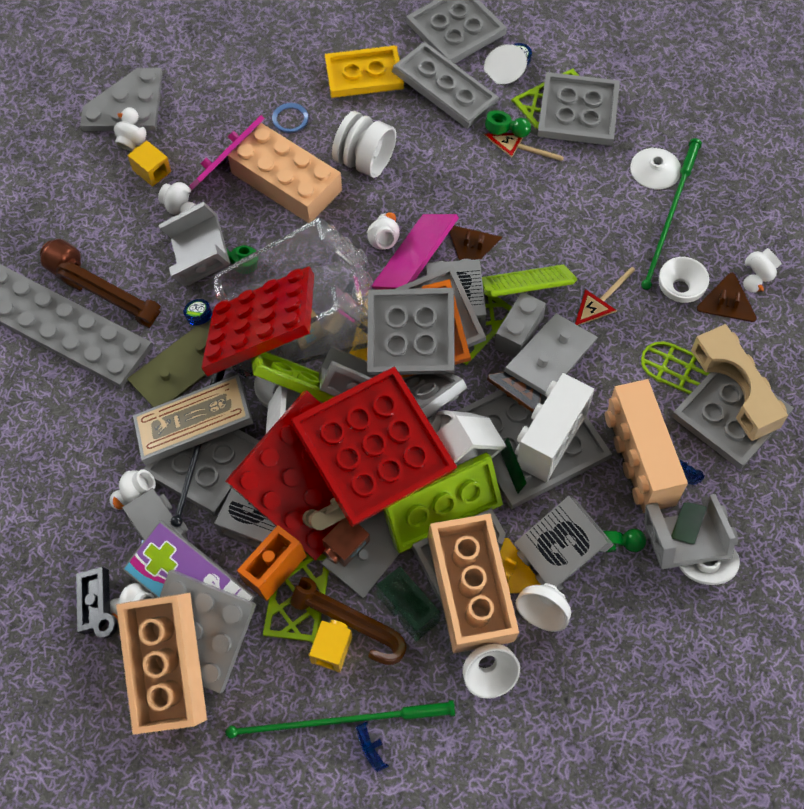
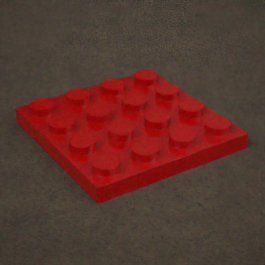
M310 266L304 269H295L281 279L269 280L262 287L253 291L246 290L239 297L230 301L223 300L213 308L201 367L207 377L310 334L314 273Z
M395 366L292 418L290 421L291 426L351 527L452 473L457 468Z
M304 390L225 482L273 525H279L300 541L305 553L313 560H317L325 550L322 539L340 521L323 530L310 528L303 523V515L307 510L314 509L319 511L331 504L330 500L334 498L290 424L292 418L321 404L312 394Z

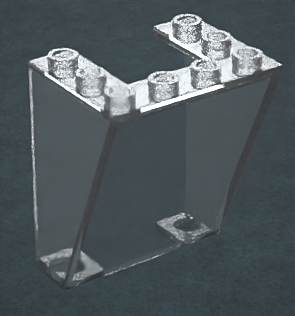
M321 217L212 275L216 298L221 301H230L239 297L246 290L253 291L262 287L269 280L281 279L295 269H304L310 266L314 273L312 309L317 315L311 318L310 334L267 352L294 363L302 364L325 358L330 345L345 352L367 348L368 290H372L371 285H373L372 278L366 267V263H368L367 256L362 249L356 248L348 237H343L332 224L329 225ZM222 286H223L224 289L226 290L227 295L224 293V291H223V289H222ZM251 359L229 367L244 377L253 376Z

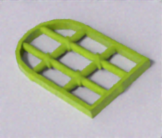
M664 341L654 342L648 345L642 353L641 364L647 375L657 382L667 384L689 395L692 391L683 388L685 382L687 381L696 386L700 384L688 376L691 369L706 376L709 375V372L706 373L704 370L696 367L694 364L696 357L691 351ZM665 345L671 348L668 354L652 347ZM676 349L693 356L690 363L675 358L672 355L674 350ZM649 350L662 356L665 359L662 366L644 359L645 353ZM669 360L685 366L684 368L687 369L684 375L668 369L666 366ZM645 363L657 368V371H659L657 376L648 370ZM663 372L678 377L681 380L679 386L662 379Z

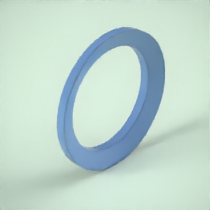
M286 103L275 109L272 121L279 131L294 133L302 130L307 125L308 112L299 104ZM294 108L302 112L304 120L299 127L286 129L278 124V114L284 109Z

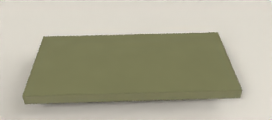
M210 317L206 318L128 377V382L152 407L178 398L206 376L201 367L211 323Z

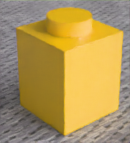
M147 140L128 154L132 170L152 187L171 173L167 156Z
M331 620L330 623L321 621L309 654L311 663L341 672L352 641L351 629H348L345 623L337 620Z

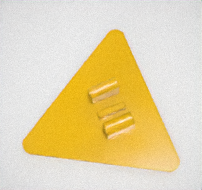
M504 538L500 555L510 594L520 593L528 586L541 585L531 568L519 558L518 550L511 540Z

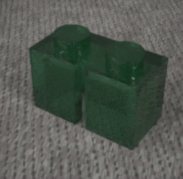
M401 566L376 585L377 597L394 617L398 614L399 623L416 642L440 623V611Z

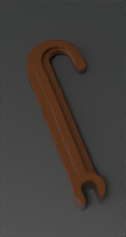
M66 262L59 264L56 268V276L70 287L79 291L83 288L136 316L135 320L145 327L150 328L161 312L159 310L161 306L157 302L150 299L144 302L78 265Z
M301 577L290 600V604L294 608L304 610L311 607L391 648L392 654H386L374 649L370 650L368 657L378 663L393 665L402 660L407 646L400 633L317 591L316 583L312 579Z

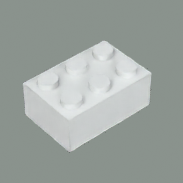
M562 373L557 382L553 380L545 393L546 401L544 404L538 403L532 413L531 419L533 421L530 427L524 426L517 438L519 444L515 454L518 455L517 460L522 470L546 483L548 482L588 414L594 388L565 373Z

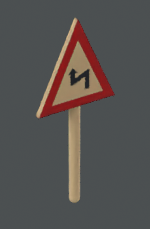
M513 133L501 135L484 134L511 158L517 148L559 161L564 160L563 156L520 144L523 138H518Z
M631 267L600 299L585 289L575 324L581 325L617 312L616 309L604 301L635 271V268Z

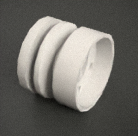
M352 111L344 118L335 135L332 147L333 160L337 163L345 164L349 168L356 166V170L376 178L381 174L392 156L396 142V129L381 121L373 123L369 116H363L357 111Z

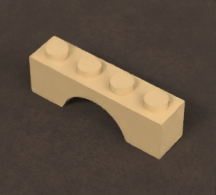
M726 324L697 336L691 351L706 373L717 372L725 374L735 380L741 387L744 394V404L736 419L749 439L753 441L780 429L788 417L786 407L771 391L768 380L758 372L753 358L745 353L740 345L738 336L731 332Z

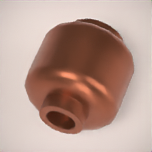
M63 239L48 241L40 251L41 265L55 276L56 268L59 264L68 262L79 267L81 266L79 250Z

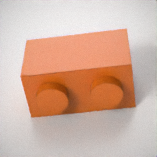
M277 525L237 569V572L249 588L268 601L307 555L300 541Z

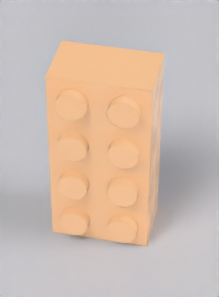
M260 123L228 155L233 175L309 224L342 191L341 172L263 123Z
M649 379L615 386L612 397L609 398L608 410L605 411V420L609 428L613 427L616 435L614 436L615 449L617 453H622L625 461L623 462V471L626 478H631L634 486L632 488V495L635 504L641 505L643 513H645L647 504L658 503L660 509L677 506L688 482Z
M491 514L430 524L427 537L453 653L475 650L487 644L501 645L514 642L519 635V629Z
M183 593L116 604L133 735L194 727L206 721L207 714L191 594Z

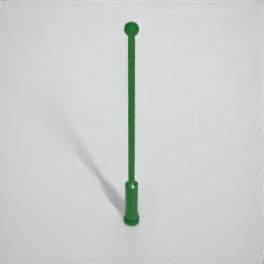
M692 138L689 142V148L680 171L682 176L647 277L641 283L644 290H649L652 287L651 279L685 180L690 176L696 156L702 146V141L697 138Z
M449 700V702L407 706L403 707L400 711L243 728L228 726L225 730V735L233 739L239 734L402 717L404 720L450 715L451 717L455 716L454 700Z

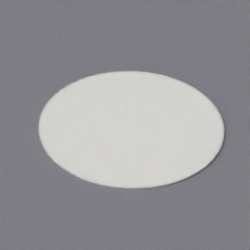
M499 46L487 56L484 63V71L497 84L512 83L524 73L527 66L526 55L518 46Z

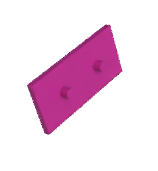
M262 115L240 136L233 131L228 136L233 143L213 162L206 157L200 163L205 170L189 185L191 191L265 119Z
M423 214L371 287L375 290L395 289L416 280L459 219L457 214Z

